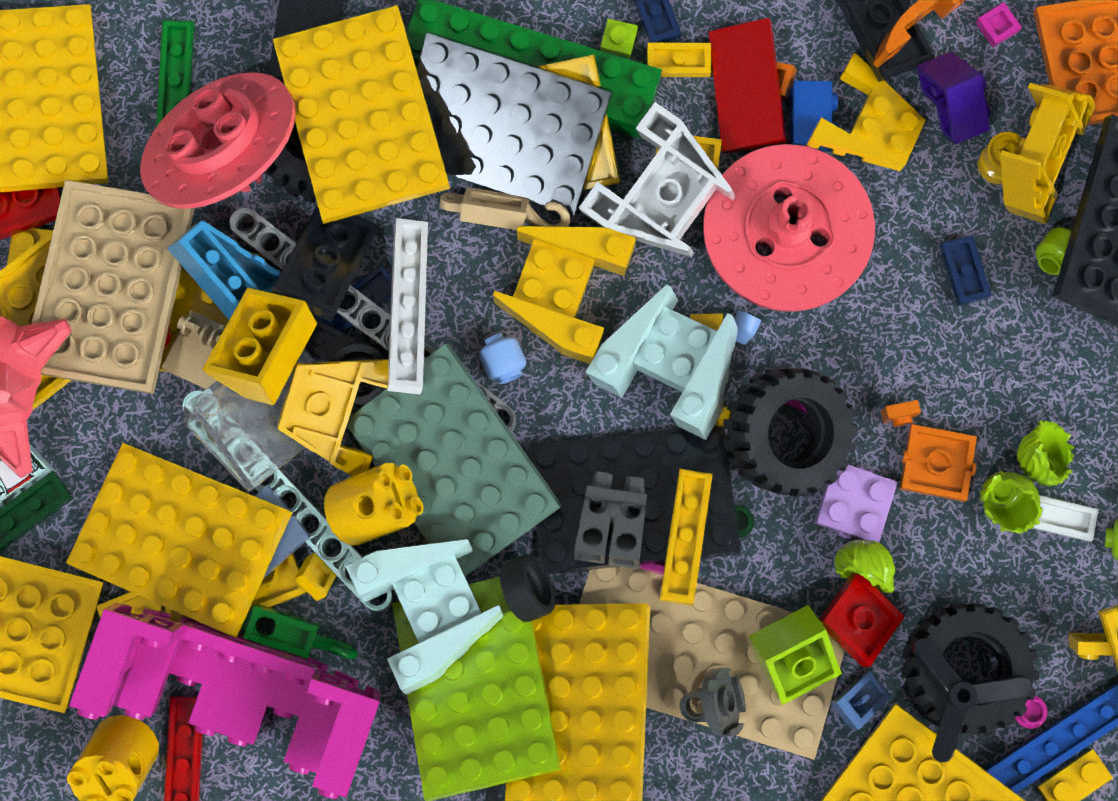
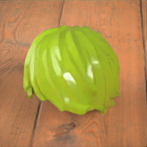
M1039 420L1037 422L1038 425L1022 439L1017 451V460L1020 464V469L1023 470V474L1027 475L1032 481L1042 486H1057L1068 479L1069 474L1072 473V470L1066 467L1073 461L1072 458L1074 457L1070 451L1074 449V446L1067 443L1071 434L1065 432L1063 427H1060L1053 421L1048 422L1045 420L1043 422Z
M1003 471L992 474L982 484V489L979 492L980 501L983 502L982 507L985 509V515L992 520L993 524H1000L1001 532L1008 530L1013 533L1023 534L1028 529L1034 528V525L1040 524L1039 518L1042 516L1043 508L1040 507L1041 502L1038 490L1032 480L1016 472L1003 473Z
M865 539L853 540L838 550L834 559L836 573H839L841 578H847L848 580L850 575L855 572L869 580L871 585L875 586L880 592L893 593L895 589L893 580L895 565L891 554L881 543Z

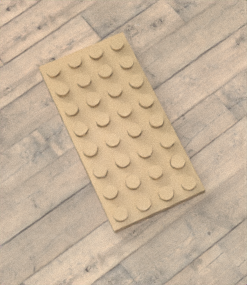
M640 565L639 569L613 567L589 570L579 604L647 603L650 606L646 708L686 720L680 711L679 703L681 698L694 689L702 688L704 677L709 670L728 667L731 669L729 672L730 676H737L740 680L746 704V712L740 713L738 722L744 723V726L736 736L815 760L837 677L782 705L760 665L749 639V635L793 612L699 583L696 585L693 606L660 601L663 575L640 569ZM828 634L840 667L845 650ZM691 697V709L697 714H702V702L696 697ZM707 722L697 723L709 727Z

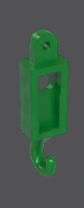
M257 603L254 605L253 610L249 609L241 627L242 630H245L243 637L245 639L306 659L309 657L311 648L329 651L335 656L354 660L358 657V651L354 646L340 640L316 635L319 623ZM260 617H268L275 621L276 626L273 633L266 635L257 631L256 623Z

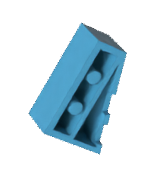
M203 220L190 227L167 247L170 253L229 320L247 288L271 293L281 273L265 263L263 258L238 246V242Z

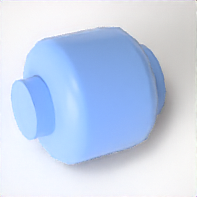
M500 333L485 340L486 346L480 350L479 358L488 379L504 384L523 375L521 370L526 366V359L517 339L513 337L504 338L503 334Z

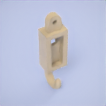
M469 187L466 188L464 195L443 193L440 196V208L446 211L461 213L460 221L517 230L518 226H525L526 221L537 227H568L571 221L568 210L556 202H547L545 208L557 211L561 216V220L557 224H549L529 205V198Z

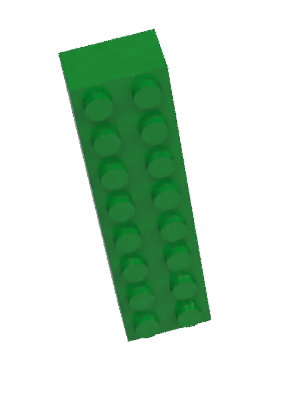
M418 0L406 33L416 70L427 32L439 34L535 66L594 54L601 87L613 90L607 109L610 130L642 139L636 127L653 105L660 84L662 69L435 0Z

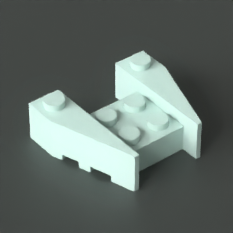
M666 285L601 345L586 374L594 384L621 398L637 371L681 391L682 394L670 413L677 426L706 440L722 413L723 396L726 383H728L729 366L732 351L735 348L738 327L733 316L727 313L718 331L673 311L678 299L671 286Z
M468 539L375 551L346 565L355 589L365 603L393 589L397 593L419 644L387 658L401 691L406 695L440 678L448 667L464 655L473 643L504 616L499 605L481 613L457 561L458 558L473 552Z

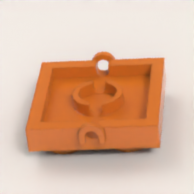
M911 424L909 426L906 450H903L904 456L901 460L903 469L899 490L961 502L967 501L970 479L976 472V463H973L977 436Z

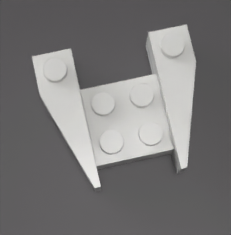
M654 102L636 127V130L644 140L659 149L655 157L624 199H621L597 182L579 206V209L601 227L636 237V241L692 257L694 255L693 250L680 240L716 190L732 201L735 198V194L682 120Z

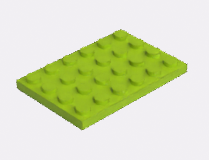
M500 577L468 585L481 613L499 605L504 616L473 643L464 655L448 667L440 678L407 694L423 796L426 801H433L561 770L532 621H521L510 610L501 589ZM399 601L392 603L399 648L400 652L419 644Z

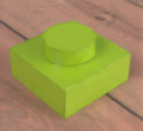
M608 18L600 51L630 58L638 26Z

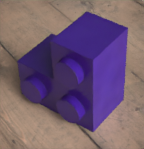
M951 51L917 65L921 90L936 105L940 129L948 139L956 145L990 130L988 117L991 116V110L984 94L986 80L980 71H976L968 65L966 60L960 59Z

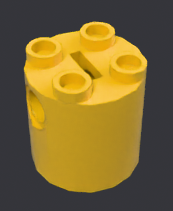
M384 463L339 481L329 487L324 500L326 520L332 532L340 541L350 546L361 545L406 528L414 523L416 517L421 515L424 510L423 503L418 497L416 487L412 481V472L404 464L398 466L394 463Z
M125 715L110 716L100 722L67 776V782L71 786L73 794L80 801H134L159 753V743L155 733L144 722Z

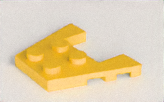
M853 53L840 80L867 95V98L850 133L821 117L806 145L816 149L819 146L831 148L834 154L844 156L846 153L862 157L864 162L901 171L908 161L926 120L885 80L878 82L872 68L859 55Z
M389 359L296 363L277 423L278 430L310 451L317 453L329 461L330 464L350 476L369 470L373 455L362 450L343 446L341 442L360 382L387 389Z

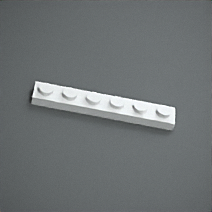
M396 218L394 224L387 391L421 394L423 389L428 222Z

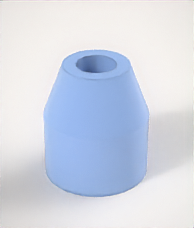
M738 310L734 317L738 327L736 342L746 345L755 336L761 320Z

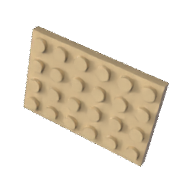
M65 180L32 324L66 319L72 331L41 369V375L154 394L182 265L170 253L167 247L191 227L195 208L180 209L168 207L156 201L150 194Z

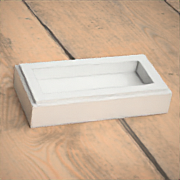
M1039 495L1040 507L1043 508V512L1039 518L1040 524L1034 525L1033 529L1088 542L1093 541L1099 509Z

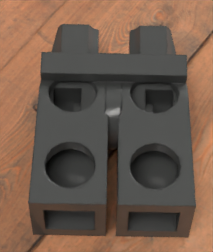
M597 471L591 486L586 488L574 549V560L605 564L609 530L613 529L609 565L639 569L647 494H644V479L632 476L626 477L624 491L611 489L613 475Z

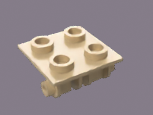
M190 310L188 316H182L177 323V328L181 330L161 369L220 396L225 385L204 373L202 368L226 326Z

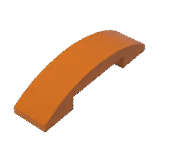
M918 0L899 18L884 37L877 50L873 64L878 68L896 55L911 39L906 30L934 10L943 19L965 2V0Z

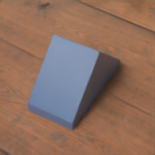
M869 670L831 700V705L850 729L859 730L891 696Z

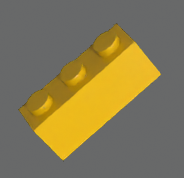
M247 288L202 370L244 398L274 405L313 333L317 322L303 300Z

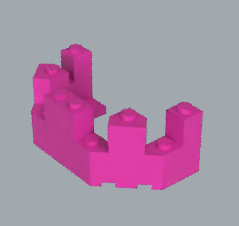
M117 602L103 610L69 705L78 709V715L98 720L99 716L105 717L111 712L112 706L115 705L125 709L124 714L139 720H144L145 716L151 717L157 710L170 673L176 675V681L189 686H196V683L202 684L189 720V724L195 725V730L199 733L214 736L216 732L228 736V742L246 747L247 743L254 745L268 706L274 708V714L284 718L292 719L293 715L299 716L283 762L290 764L289 769L301 774H309V771L315 772L316 775L312 787L318 788V794L330 799H338L339 796L347 797L380 702V690L366 686L364 691L357 687L359 680L337 670L335 674L328 673L326 671L329 665L310 657L306 659L243 638L244 635L239 633L237 638L189 617L181 616L179 622L171 621L169 619L170 614L146 608L140 614L131 613L132 606Z

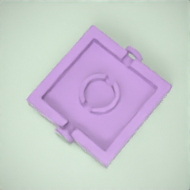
M848 465L845 471H837L836 474L839 478L832 485L826 484L814 524L839 532L838 536L847 539L854 537L860 540H874L879 543L898 482L874 474L872 470Z

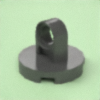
M728 667L709 670L704 677L702 688L688 692L681 698L679 703L681 714L686 720L693 723L707 722L713 734L718 737L738 735L744 726V723H738L740 713L746 712L744 691L737 676H730L729 672L731 669ZM691 697H696L702 702V714H697L691 709Z

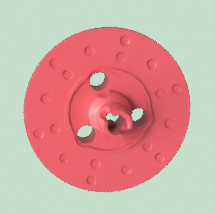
M239 73L213 81L191 93L162 119L145 146L141 159L140 173L143 185L148 193L156 201L168 207L189 209L216 203L239 191H251L249 184L254 180L258 184L261 183L262 174L279 156L293 130L296 112L294 99L289 90L280 80L271 75Z
M783 144L753 151L734 162L722 174L723 178L732 188L735 198L732 201L718 190L713 193L705 208L703 234L707 254L713 267L721 279L735 293L760 307L777 311L796 312L825 305L841 296L856 282L871 256L875 237V220L871 202L865 189L857 177L844 164L829 154L814 148ZM782 194L787 199L783 203L778 204L774 200V195ZM790 214L797 216V223L794 225L789 223ZM820 235L824 238L826 245L822 247L816 246L811 242L810 237ZM759 244L767 245L771 250V254L769 256H762L757 253L755 246Z

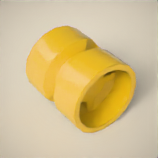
M1001 132L990 140L980 153L977 161L978 171L985 180L994 184H1002L1000 153L1002 150H1006L1016 154L1022 139L1020 135L1013 132Z

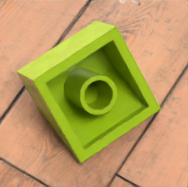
M809 605L749 635L756 657L782 705L842 674L827 630Z

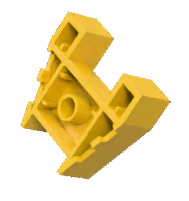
M1030 83L1028 89L1037 105L1030 117L1029 125L1031 129L1027 138L1023 137L1021 139L1016 154L1004 150L1000 153L1003 201L1010 213L1046 224L1058 197V193L1054 188L1057 176L1075 133L1084 135L1095 109V103L1092 96L1055 85Z
M518 226L517 240L532 246L513 297L494 291V303L529 328L538 337L549 343L562 355L591 364L601 345L604 328L577 319L578 310L594 266L625 276L635 248L636 237L605 227Z

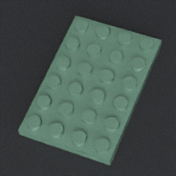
M444 344L424 360L423 389L421 394L393 392L386 389L349 417L348 428L363 450L373 455L371 461L375 467L384 463H394L398 466L404 464L411 470L412 481L416 487L417 495L424 506L423 513L416 517L414 523L428 544L468 539L473 552L457 559L465 577L563 507L449 344Z

